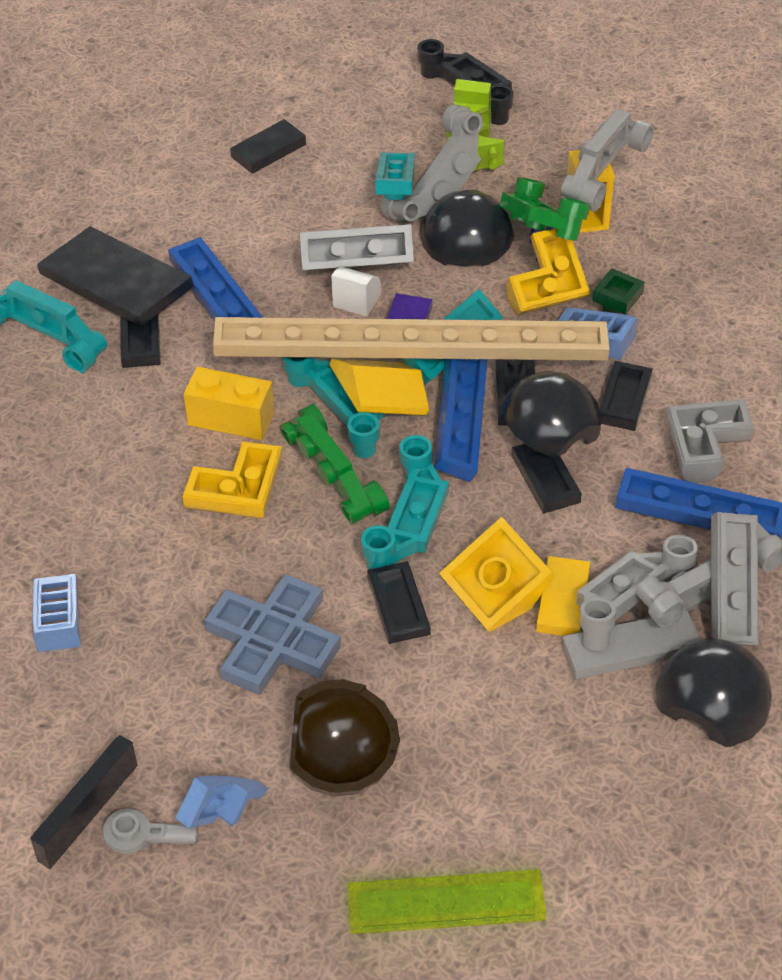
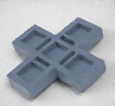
M285 574L264 605L226 589L204 620L206 631L236 643V646L220 668L221 679L258 695L262 693L281 663L321 679L341 647V636L308 623L323 601V589Z

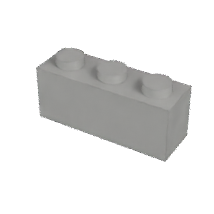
M411 224L299 233L302 270L414 262Z

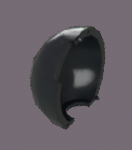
M462 190L443 196L432 206L423 222L421 237L423 248L430 257L445 266L447 264L457 266L482 264L483 267L499 260L510 249L514 239V232L509 213L500 206L496 199L478 190Z
M542 371L520 379L509 389L501 407L504 421L513 434L531 449L552 459L565 454L576 441L585 437L584 443L586 445L596 441L601 431L599 406L587 386L562 372Z
M712 637L683 645L662 666L655 686L657 705L661 713L676 721L684 718L696 722L707 731L710 740L724 747H732L752 739L765 726L772 702L769 676L758 659L740 644Z

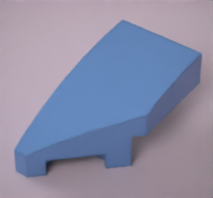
M195 777L175 818L188 828L213 823L218 817L234 826L241 819L248 801L254 798L260 799L267 792L268 788L259 781L240 777Z

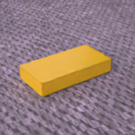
M548 556L547 567L555 576L542 593L536 632L560 636L579 633L581 626L579 624L580 606L576 604L577 591L588 584L590 561Z

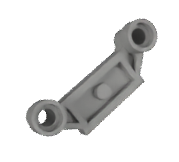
M451 105L445 110L442 123L445 130L452 133V136L416 185L412 195H405V198L400 200L383 198L381 209L386 218L397 222L405 220L414 222L419 217L426 216L432 206L443 196L459 191L482 159L477 155L478 132L483 125L482 117L478 113L472 112L468 107Z
M617 109L607 121H602L594 137L584 142L579 154L580 163L574 176L568 175L565 178L561 187V196L589 203V210L597 211L602 204L606 192V184L597 181L598 177L627 143L629 148L645 152L652 141L654 125L642 120L634 122L630 120L631 113Z
M758 523V566L764 572H770L782 564V540L777 535H770ZM711 557L704 564L689 572L682 571L678 573L670 582H660L655 576H650L637 586L636 595L649 608V616L660 628L670 627L684 615L686 610L690 611L711 599Z
M674 535L664 541L663 552L638 554L632 550L578 590L576 604L580 606L579 624L583 629V645L592 651L606 649L609 645L610 631L615 626V620L641 601L635 593L637 586L650 576H655L660 582H670L678 573L691 571V568L696 564L697 543L690 537Z

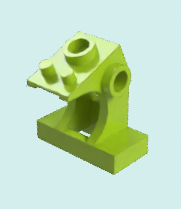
M456 79L454 105L465 106L472 112L482 113L483 125L478 132L477 155L482 159L473 171L484 168L494 170L498 166L504 165V139L489 138L491 132V83ZM447 131V141H448V140L450 139V137L452 136V133H449V132Z

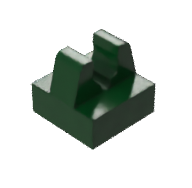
M611 268L593 290L592 301L601 304L603 312L626 315L643 294L645 282Z

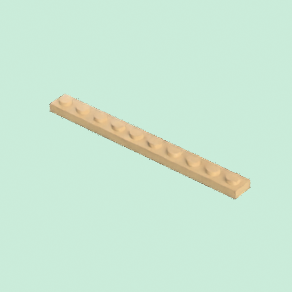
M215 317L213 338L214 356L608 360L610 350L607 321Z

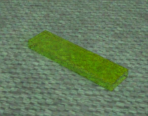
M540 869L347 882L351 934L546 920V907Z

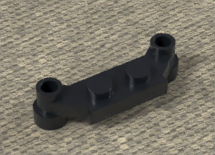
M426 39L418 44V61L421 63V75L423 77L433 79L442 76L454 85L456 79L491 83V123L503 125L508 122L509 110L513 106V90L510 80L467 52L463 54L444 53V44L439 40Z

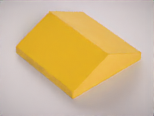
M331 358L329 365L358 412L427 415L429 405L420 369L399 362Z
M503 517L499 518L439 572L441 577L489 632L531 610L555 576Z

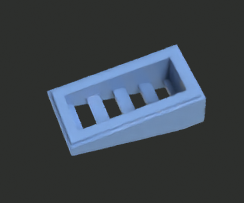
M567 307L558 321H607L609 357L620 361L636 336L638 318L624 314Z
M76 574L33 579V637L37 652L81 647ZM67 587L66 590L44 592L45 589ZM67 598V600L44 603L46 600ZM67 609V611L45 614V612ZM68 620V622L54 623V624H46V625H45V623H47V622H55V621Z

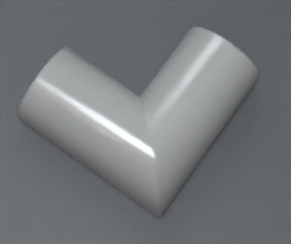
M745 399L666 406L667 424L680 469L686 481L693 483L709 482L720 474L723 468V458L718 443L752 439L754 426Z

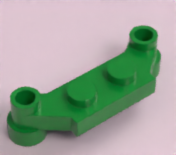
M517 177L513 193L502 192L500 206L511 212L510 218L525 222V226L534 229L546 230L547 226L556 228L555 236L572 241L578 240L582 220H586L588 216L589 203L561 197L557 209L538 200V198L543 196L544 182L524 177Z
M315 404L299 410L298 416L279 426L281 434L290 446L298 444L300 451L306 459L313 458L317 463V470L325 484L328 486L333 484L343 496L345 501L340 503V508L351 525L371 514L376 517L390 509L388 498L377 481L373 480L364 486L361 485L353 470L352 463L327 433L326 421Z

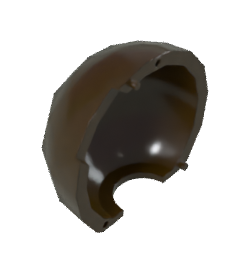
M345 679L320 681L300 691L295 700L289 764L292 775L310 790L333 797L359 794L377 784L393 765L400 743L397 719L395 720L385 702L366 689V685Z

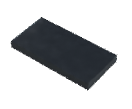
M91 226L37 263L41 275L140 327L194 287L192 276Z

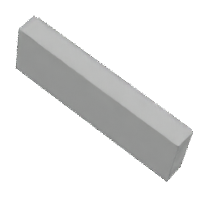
M717 512L711 514V637L732 641L742 646L759 645L758 516Z
M686 610L684 615L675 624L667 628H660L652 618L615 625L610 631L608 647L601 651H592L583 645V632L563 636L562 647L576 680L669 660L683 645L700 640L688 610Z

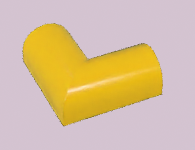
M556 228L536 232L531 235L530 239L540 269L510 276L507 280L506 291L508 301L516 315L579 300L591 294L573 241L555 236Z
M242 441L233 471L193 466L182 496L184 507L264 518L282 458V446Z

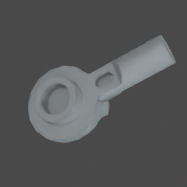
M130 808L112 813L106 819L103 826V838L107 846L113 851L123 854L145 850L149 843L196 845L198 842V826L188 828L185 825L149 823L143 813Z

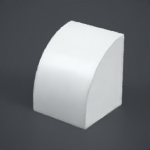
M345 267L337 268L331 275L333 307L368 316L382 293L379 277Z

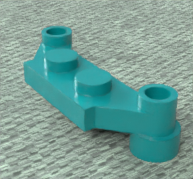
M17 280L0 292V326L10 317L67 344L68 346L62 351V356L69 368L80 373L86 372L95 364L96 357L107 348L108 344L105 337L100 332L91 331L76 314V307Z
M282 357L283 368L287 372L288 382L295 387L310 386L347 426L348 439L352 443L354 455L359 458L373 456L376 452V442L380 437L379 420L386 417V413L358 412L330 367L329 361L314 359L313 357Z
M411 435L404 438L400 443V462L404 466V476L407 478V481L388 527L381 525L371 526L362 533L361 550L366 558L368 569L392 565L416 552L426 553L449 493V482L440 479L431 463L432 444L424 436Z

